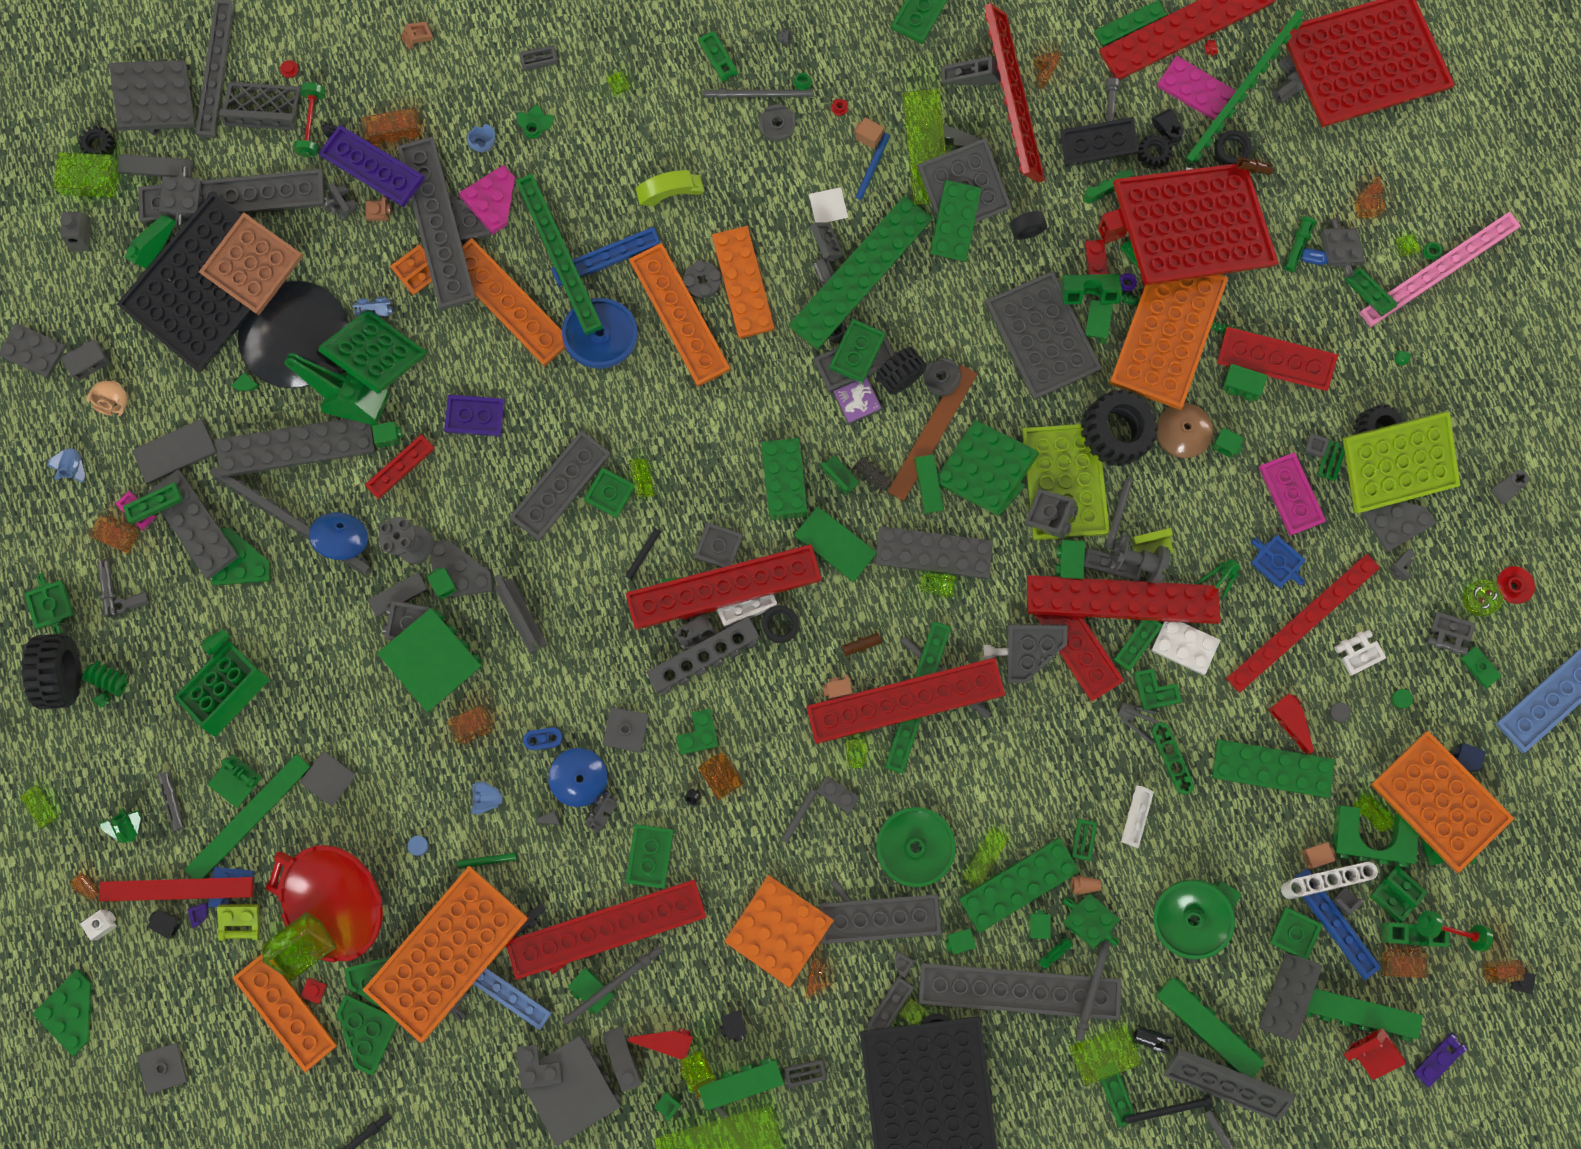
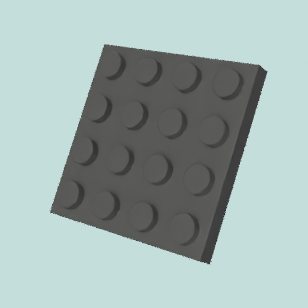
M185 60L109 63L118 131L195 127Z
M986 138L916 165L936 219L945 180L982 188L975 223L1012 208Z

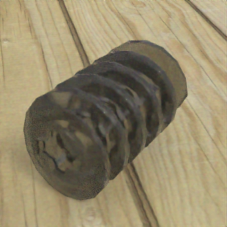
M869 455L862 457L853 466L851 472L856 470L855 475L857 477L862 475L861 481L868 480L867 486L873 485L872 490H879L878 495L880 496L890 486L893 475L891 474L886 477L887 470L885 469L880 472L881 465L879 464L874 467L875 460L868 462Z

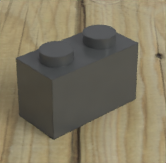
M95 339L86 341L81 347L67 352L61 358L71 377L76 381L84 379L111 363L102 346Z

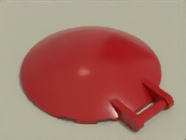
M318 845L307 848L294 858L284 852H276L270 880L266 883L265 889L278 896V901L281 902L283 909L281 914L286 928H290L296 936L294 940L298 945L312 956L328 962H347L364 954L377 939L383 917L381 895L367 867L348 851L330 845ZM282 865H284V869H283V872H282V875H281L280 882L277 883V882H278V879H279V875H280L281 869H282Z

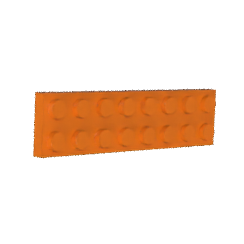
M471 238L463 245V250L475 296L544 367L547 366L565 349L562 330Z
M660 243L630 258L629 262L696 386L699 387L730 371L731 369L663 244Z

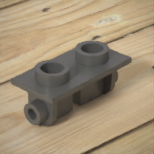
M606 791L603 794H599L593 811H589L586 815L584 825L597 833L599 830H602L609 819L603 813L606 812L611 815L618 804V798Z

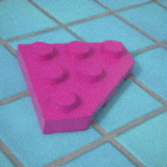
M502 165L459 192V197L492 235L508 225L515 177L505 165Z

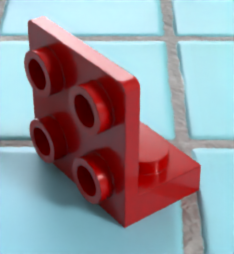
M1383 1028L1350 1044L1343 1054L1348 1061L1354 1058L1359 1060L1373 1080L1406 1064V1060Z

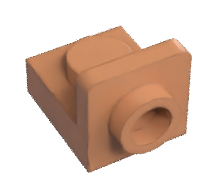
M426 21L406 24L402 32V40L406 43L408 49H412L414 43L431 41L433 37Z
M382 197V201H366L367 221L389 220V214H392V204L388 202L386 197Z

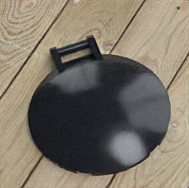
M288 281L281 285L260 315L252 312L240 326L237 336L238 347L246 366L262 381L281 388L306 387L309 384L285 365L284 362L288 354L294 353L339 375L347 372L343 368L338 370V365L318 350L321 344L348 325L349 322L342 305L329 291L309 282Z

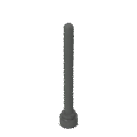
M1108 78L1105 81V88L1108 92L1107 121L1114 120L1115 98L1118 89H1120V79ZM1112 159L1104 160L1105 164H1110Z

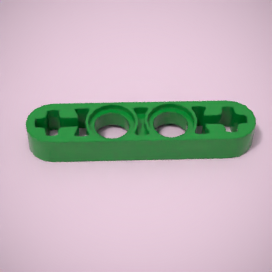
M1160 722L1152 728L1153 739L1175 790L1181 795H1187L1194 789L1193 780L1170 727L1166 723ZM1158 726H1160L1161 729L1164 728L1166 730V732H1164L1163 735L1165 739L1169 737L1170 740L1160 744V741L1163 740L1161 734L1157 735L1156 731L1158 730ZM1166 744L1173 746L1174 752L1172 755L1164 753L1163 748ZM1174 762L1181 765L1182 770L1180 773L1172 771L1171 765ZM1185 773L1186 777L1182 779L1184 783L1189 784L1187 791L1180 789V785H1182L1181 779L1176 780L1175 777Z

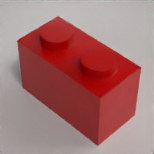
M1121 208L1102 215L1098 230L1101 238L1104 239V244L1124 238L1127 234Z

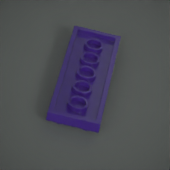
M341 125L337 127L318 153L323 159L403 208L425 179L419 172Z

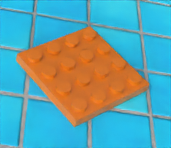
M768 875L724 942L790 988L834 922V919Z

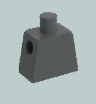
M78 211L62 212L60 220L61 238L70 251H90L91 218Z

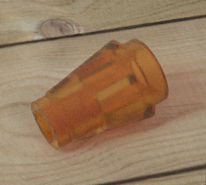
M81 872L69 883L72 886L71 889L90 902L99 895L97 888L87 874L84 875Z

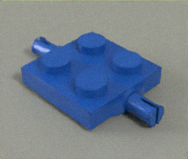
M1278 535L1266 544H1263L1257 537L1251 542L1259 551L1256 558L1250 564L1276 587L1282 588L1291 579L1300 586L1304 584L1306 580L1298 574V571L1306 559Z

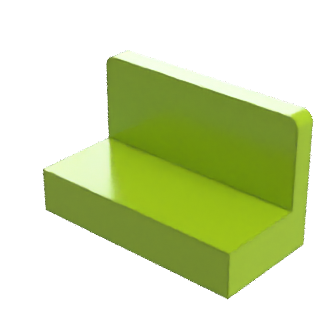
M1171 528L1135 536L1131 540L1133 550L1139 553L1143 550L1154 553L1160 545L1168 547L1171 554L1174 553L1170 540L1173 536Z

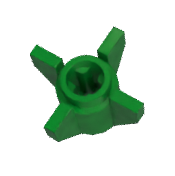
M122 808L119 814L114 816L111 821L109 819L100 822L99 825L103 832L117 841L127 844L134 841L138 834L141 815L137 810L129 813L127 816L125 809Z

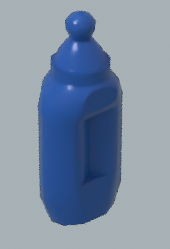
M1311 248L1303 250L1302 261L1318 265L1328 264L1325 251Z

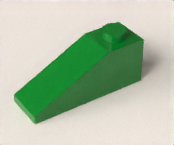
M161 215L131 242L124 258L147 269L163 250L176 221Z

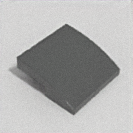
M323 751L299 783L327 804L333 806L356 774Z

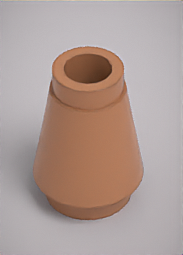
M1076 875V877L1071 878V892L1081 895L1100 891L1101 881L1100 879Z

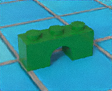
M1119 274L1063 275L1060 290L1063 304H1082L1083 295L1085 294L1098 296L1100 304H1119L1122 287Z
M1385 922L1382 923L1381 943L1449 947V932L1441 930L1437 937L1429 938L1419 933L1417 925Z

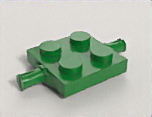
M44 573L37 574L36 578L39 586L32 591L24 593L34 627L39 630L51 626L54 634H62L59 624L64 620L75 617L64 581L59 580L54 583H46Z
M1090 893L1077 904L1068 896L1063 903L1071 909V913L1063 921V924L1094 950L1105 940L1114 947L1120 943V940L1111 934L1113 928L1120 922V919Z

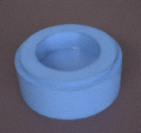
M414 836L408 842L409 852L416 856L425 854L429 847L428 841L422 836Z

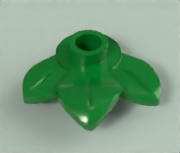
M539 105L531 108L528 114L518 112L517 123L523 128L525 136L529 139L538 138L543 131L548 130L552 126L554 120L553 115L544 116ZM532 128L536 129L535 132H530Z

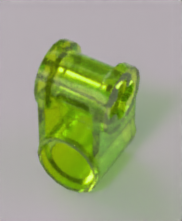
M926 573L919 581V588L924 593L954 597L953 588L957 577ZM930 579L933 586L926 587L923 580Z

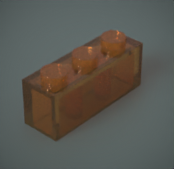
M416 107L361 117L364 137L372 145H380L386 141L397 142L402 138L414 139L422 135L420 117Z

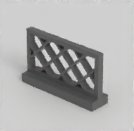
M229 82L223 109H220L219 116L224 126L296 130V116L301 96V87ZM233 88L242 90V92L236 96L232 94ZM253 90L261 92L253 98L249 94ZM271 91H277L278 94L270 99L267 96ZM289 92H295V96L290 100L285 97ZM247 95L250 100L241 104L238 100ZM265 97L268 101L259 106L256 101ZM283 98L286 102L277 107L275 102ZM235 102L239 105L235 110L229 109V106ZM253 103L257 107L253 111L246 110V108L252 105ZM270 105L275 108L272 112L264 111ZM288 106L292 108V113L282 112Z
M499 574L494 576L498 584L494 588L529 653L532 654L547 646L548 644L513 580L510 578L504 581Z

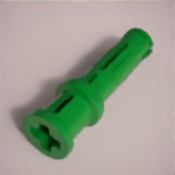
M1303 216L1300 219V227L1295 232V242L1283 267L1286 271L1295 272L1305 244L1312 237L1310 234L1313 227L1317 225V221L1311 217Z

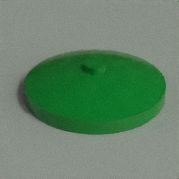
M911 807L894 813L885 821L877 837L876 852L882 869L895 882L908 887H924L937 882L949 871L955 858L956 843L950 826L940 815L926 808Z
M1187 879L1176 882L1163 891L1155 905L1153 922L1158 938L1171 952L1187 959H1205L1222 951L1230 942L1235 928V913L1229 898L1217 886L1203 880Z

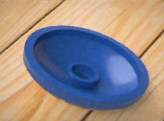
M332 512L318 517L312 523L309 531V540L312 547L322 556L334 560H347L358 556L365 549L368 541V532L364 524L356 517L342 512Z
M583 748L569 749L561 753L553 761L548 775L549 786L554 796L560 802L572 807L587 806L595 802L599 794L604 792L607 785V770L602 759L594 752ZM578 775L583 776V780L581 782L576 781V777Z

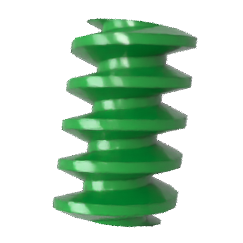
M99 660L87 666L83 672V681L95 685L97 688H102L105 692L109 691L110 694L116 697H120L124 693L128 679L126 673L122 676L119 670L114 673L113 667L107 670L108 665L103 664L101 666Z

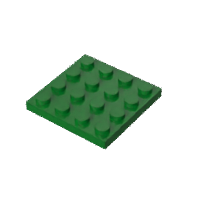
M366 310L321 344L318 350L377 394L381 393L422 360L427 353L426 350L370 310Z
M974 420L939 472V486L999 516L1038 457L1039 452Z

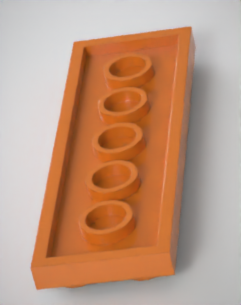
M748 226L712 234L738 338L742 339L774 331L775 327Z
M263 952L233 977V980L304 1073L338 1046L267 952Z

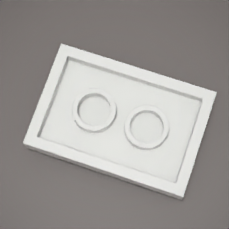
M1164 621L1151 651L1204 676L1220 640L1185 623Z

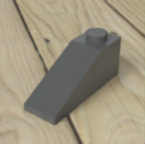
M993 56L942 66L941 83L951 85H987L1000 82V73L996 68L997 61Z
M622 1026L603 1033L613 1069L622 1092L641 1085L643 1081Z

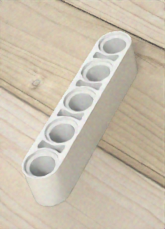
M1364 862L1289 880L1283 883L1281 892L1287 899L1299 898L1372 880L1377 876L1378 870L1375 864ZM1363 868L1366 870L1367 876L1364 875ZM1345 872L1349 875V880L1346 879ZM1327 877L1331 879V884L1328 883ZM1309 881L1313 883V889L1310 887ZM1291 885L1296 888L1295 893L1292 891Z

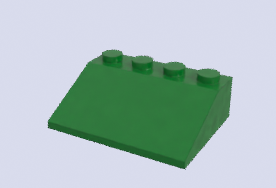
M228 640L174 698L202 729L216 737L270 679Z

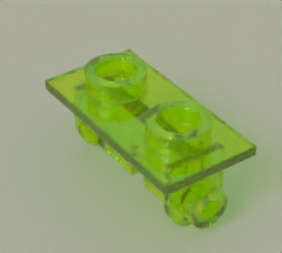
M1364 793L1353 806L1360 808V814L1364 815L1376 829L1383 833L1393 826L1395 822L1392 819L1393 816L1383 807L1378 811L1376 808L1379 803L1370 794Z

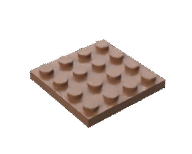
M243 212L200 269L199 273L257 315H260L304 255Z

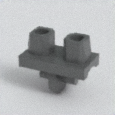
M334 183L329 184L330 190L327 193L328 196L324 198L326 202L323 204V208L325 211H332L333 214L338 212L342 220L345 221L349 218V214L356 211L357 205L353 199L344 201L343 198L348 197V190L345 185L336 187Z

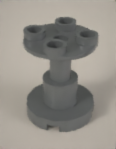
M402 517L391 518L380 525L379 543L383 551L391 555H399L404 561L411 564L425 562L430 552H433L435 546L434 537L427 529L417 525L413 526L409 520Z
M1121 534L1119 541H1115L1111 552L1114 554L1109 562V569L1118 571L1123 561L1126 560L1136 563L1137 568L1148 571L1147 577L1149 582L1159 584L1165 576L1161 574L1162 571L1168 569L1171 556L1169 548L1160 545L1154 553L1146 550L1139 553L1128 549L1129 536Z

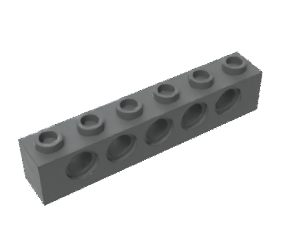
M747 617L646 673L657 694L662 693V695H666L677 684L682 686L688 683L690 677L694 675L699 677L707 672V668L720 666L724 663L723 660L729 656L734 658L741 654L740 650L746 647L748 649L758 645L757 641L760 640V637L751 620ZM734 636H743V642L740 644L734 643ZM719 644H724L727 649L725 652L719 653L716 651V647ZM702 653L709 654L710 658L707 662L699 660V656ZM690 662L693 666L690 671H683L682 665ZM667 672H674L675 678L668 681L665 679Z

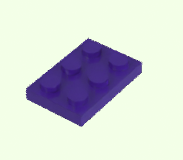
M448 395L444 432L501 437L505 399Z

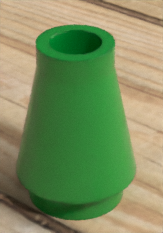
M222 628L217 633L203 639L200 646L211 656L219 651L230 636Z

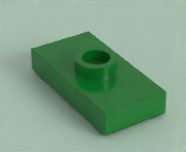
M1474 646L1466 655L1459 658L1485 689L1502 676L1477 646Z

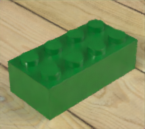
M799 438L761 442L770 521L807 517Z
M772 1056L761 1059L760 1064L753 1066V1063L741 1066V1071L735 1073L733 1069L723 1072L721 1078L715 1079L714 1076L703 1079L702 1084L698 1088L705 1111L784 1085L777 1058L772 1059Z

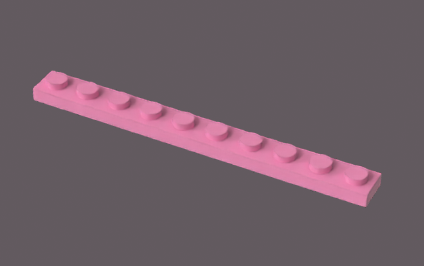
M1508 212L1388 292L1397 302L1396 308L1381 317L1369 305L1360 312V315L1370 328L1519 229L1521 225Z

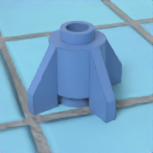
M72 448L65 449L49 459L47 466L55 470L58 469L54 479L59 480L63 476L66 478L73 477V479L81 483L84 481L85 472L81 455L77 450Z
M486 782L472 784L473 804L471 814H481L493 808H498V805L502 804V792H499L498 788Z

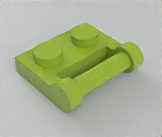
M219 904L217 906L219 941L250 938L252 940H260L259 904ZM227 926H252V930L227 931Z

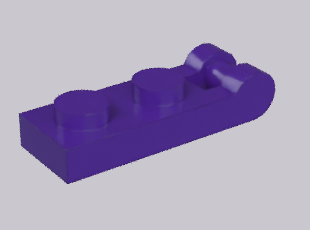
M1451 1032L1423 1060L1413 1073L1426 1087L1430 1088L1452 1063L1467 1050V1047L1460 1043ZM1449 1045L1454 1048L1451 1053L1446 1049Z

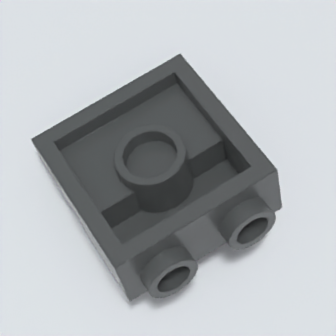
M1038 489L1025 524L1026 526L1042 530L1046 534L1063 539L1065 534L1068 535L1071 531V518L1077 516V503L1073 498Z
M392 601L391 605L387 604L386 616H389L388 623L383 625L382 635H385V639L388 640L395 639L427 612L430 607Z

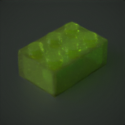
M58 152L53 187L60 195L115 198L119 175L117 172L118 161L113 155Z

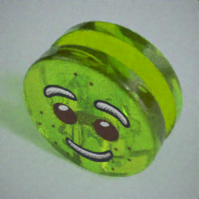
M1477 580L1467 586L1463 593L1465 608L1475 616H1488L1496 612L1503 603L1502 590L1491 580Z

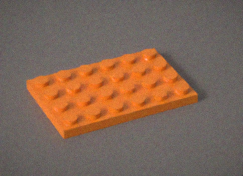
M1425 731L1370 784L1456 873L1461 872L1515 819L1429 731Z

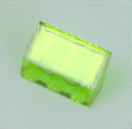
M306 912L262 945L263 963L292 981L334 950L336 944L322 922Z

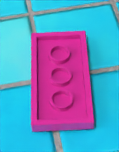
M1177 55L1157 84L1158 88L1213 121L1236 92V90Z
M1295 452L1258 467L1289 536L1326 522Z

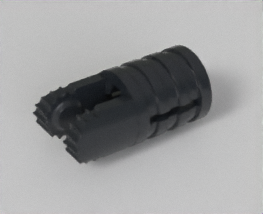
M1137 1025L1133 1036V1043L1144 1045L1165 1054L1168 1053L1169 1049L1157 1043V1040L1172 1043L1173 1037Z

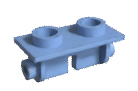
M378 297L375 301H369L368 298L358 299L352 305V308L357 307L354 310L355 317L360 316L366 310L371 312L375 310L378 317L390 316V314H393V307L389 306L393 299H387V297Z

